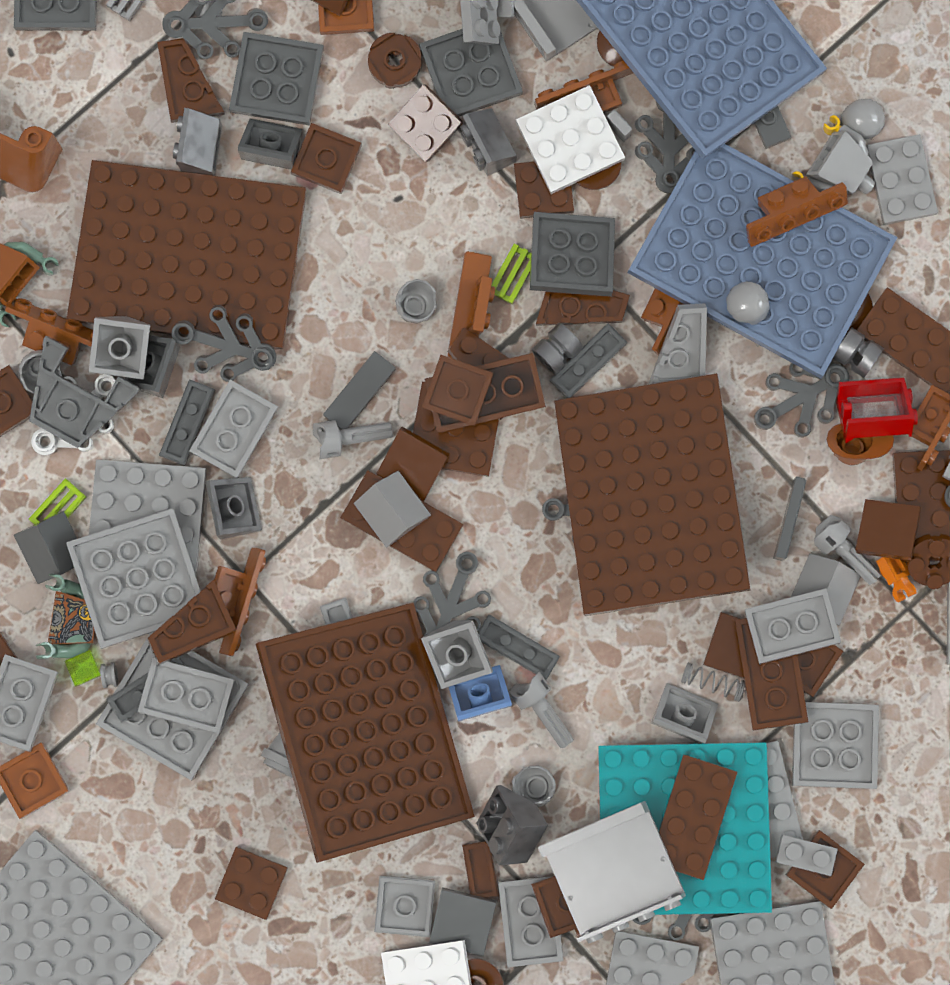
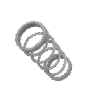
M687 663L681 680L682 683L685 684L688 678V685H690L701 669L700 689H703L713 673L712 693H715L725 677L724 697H727L737 681L738 685L734 701L739 702L741 700L745 681L743 682L742 680L739 683V680L736 679L726 693V675L722 676L714 689V671L709 673L702 685L703 668L699 667L690 681L693 663Z

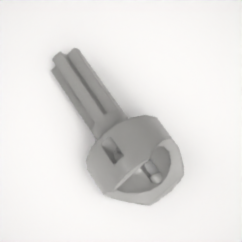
M335 420L313 423V435L322 445L320 447L319 460L341 456L342 445L393 437L392 426L389 422L342 430L339 429Z
M833 515L828 516L816 527L815 546L824 555L836 550L869 585L876 583L882 574L862 554H857L856 548L846 539L851 528L841 518Z
M538 671L530 683L515 684L508 692L521 710L532 707L558 746L565 748L574 739L545 699L551 687L540 671Z

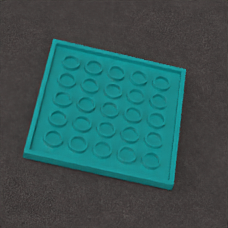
M767 743L598 746L600 820L645 801L658 832L683 754L737 772L704 880L676 872L686 896L680 899V906L665 911L663 906L654 910L655 915L772 913Z

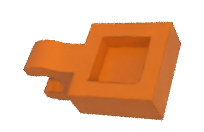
M886 557L876 560L880 572L888 585L894 584L892 593L896 602L899 603L906 599L903 590L908 597L917 593L915 586L907 577L910 573L905 562H902L900 559Z

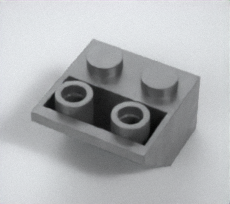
M184 108L183 116L178 117L177 132H180L179 143L175 142L173 159H176V165L179 166L182 172L215 176L222 123L218 118Z
M492 108L467 113L462 116L463 125L460 126L462 131L460 134L467 148L472 146L473 160L479 171L484 170L486 175L489 176L516 162L517 155Z
M496 785L476 823L498 865L527 863L548 826L535 803L502 785Z

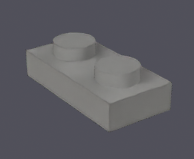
M782 835L775 862L832 876L838 849Z

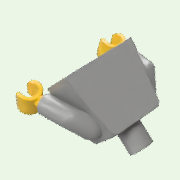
M832 115L829 120L836 126L829 127L824 123V132L831 136L806 175L819 192L843 182L847 187V194H853L857 188L864 194H868L875 186V181L866 175L873 162L868 156L869 152L863 136L846 125L841 126L839 118ZM799 171L792 173L794 177H799L800 179L804 177Z

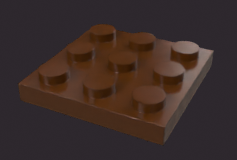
M422 381L413 433L450 454L442 469L489 477L499 418L477 423L475 426L469 425L437 433L432 411L422 408L427 394L426 384Z

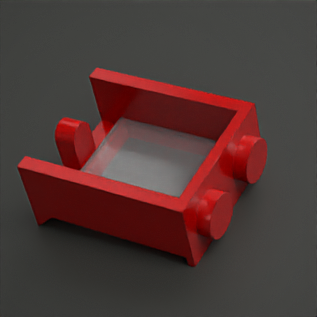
M904 377L839 382L836 405L845 444L854 438L906 434L912 437L913 426L918 424V414L916 409H912V390L907 388Z

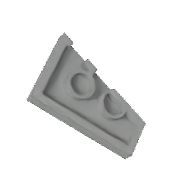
M705 303L677 305L649 380L650 384L705 375L707 307Z

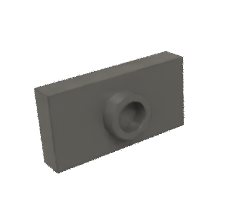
M778 106L754 122L765 149L791 139L790 132Z

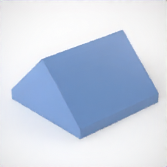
M500 665L492 667L493 672L491 674L449 687L458 722L512 707Z

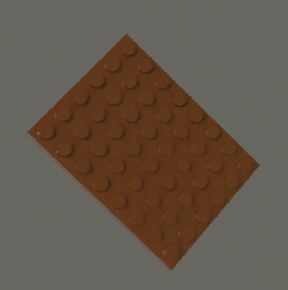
M92 160L66 319L94 324L95 317L127 316L150 324V332L172 335V329L177 322L186 320L193 324L194 329L224 338L217 324L209 316L213 306L222 305L227 310L226 318L240 344L250 345L244 332L236 327L238 316L247 313L253 318L252 326L261 343L269 344L276 349H283L307 189L298 186ZM220 310L213 312L215 317H223V313ZM243 318L240 320V324L246 327L249 326V321ZM179 328L181 334H189L188 328Z
M717 373L554 400L584 616L751 591Z
M414 602L255 644L316 863L475 817L432 665L421 640L423 634Z

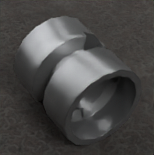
M558 323L548 332L549 338L547 340L541 339L531 349L537 359L555 375L567 365V358H574L583 349V345L577 337L561 323Z
M851 327L833 358L843 365L851 364V370L864 378L884 348L872 340L864 341V335Z

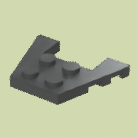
M45 336L29 421L79 448L140 392L141 387L118 376L106 400L101 399L56 373L69 347L49 336Z

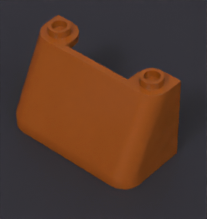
M37 126L25 129L18 141L0 133V179L27 192L33 193L41 190L45 186L63 150L54 134Z

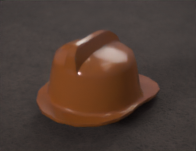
M841 423L833 426L828 431L826 439L828 447L834 453V456L842 463L851 466L859 465L865 462L866 459L884 456L892 449L894 443L892 435L854 438L845 444Z

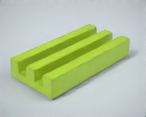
M514 243L491 285L495 287V296L512 305L530 273L531 253L528 250L522 249ZM515 254H520L501 291L496 290ZM525 257L530 259L510 296L506 295Z
M65 478L30 516L29 520L33 524L39 523L40 521L37 519L67 487L70 491L44 520L58 514L76 494L78 497L64 511L67 518H69L87 497Z

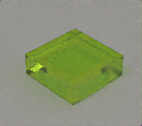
M91 650L64 661L75 687L101 676Z

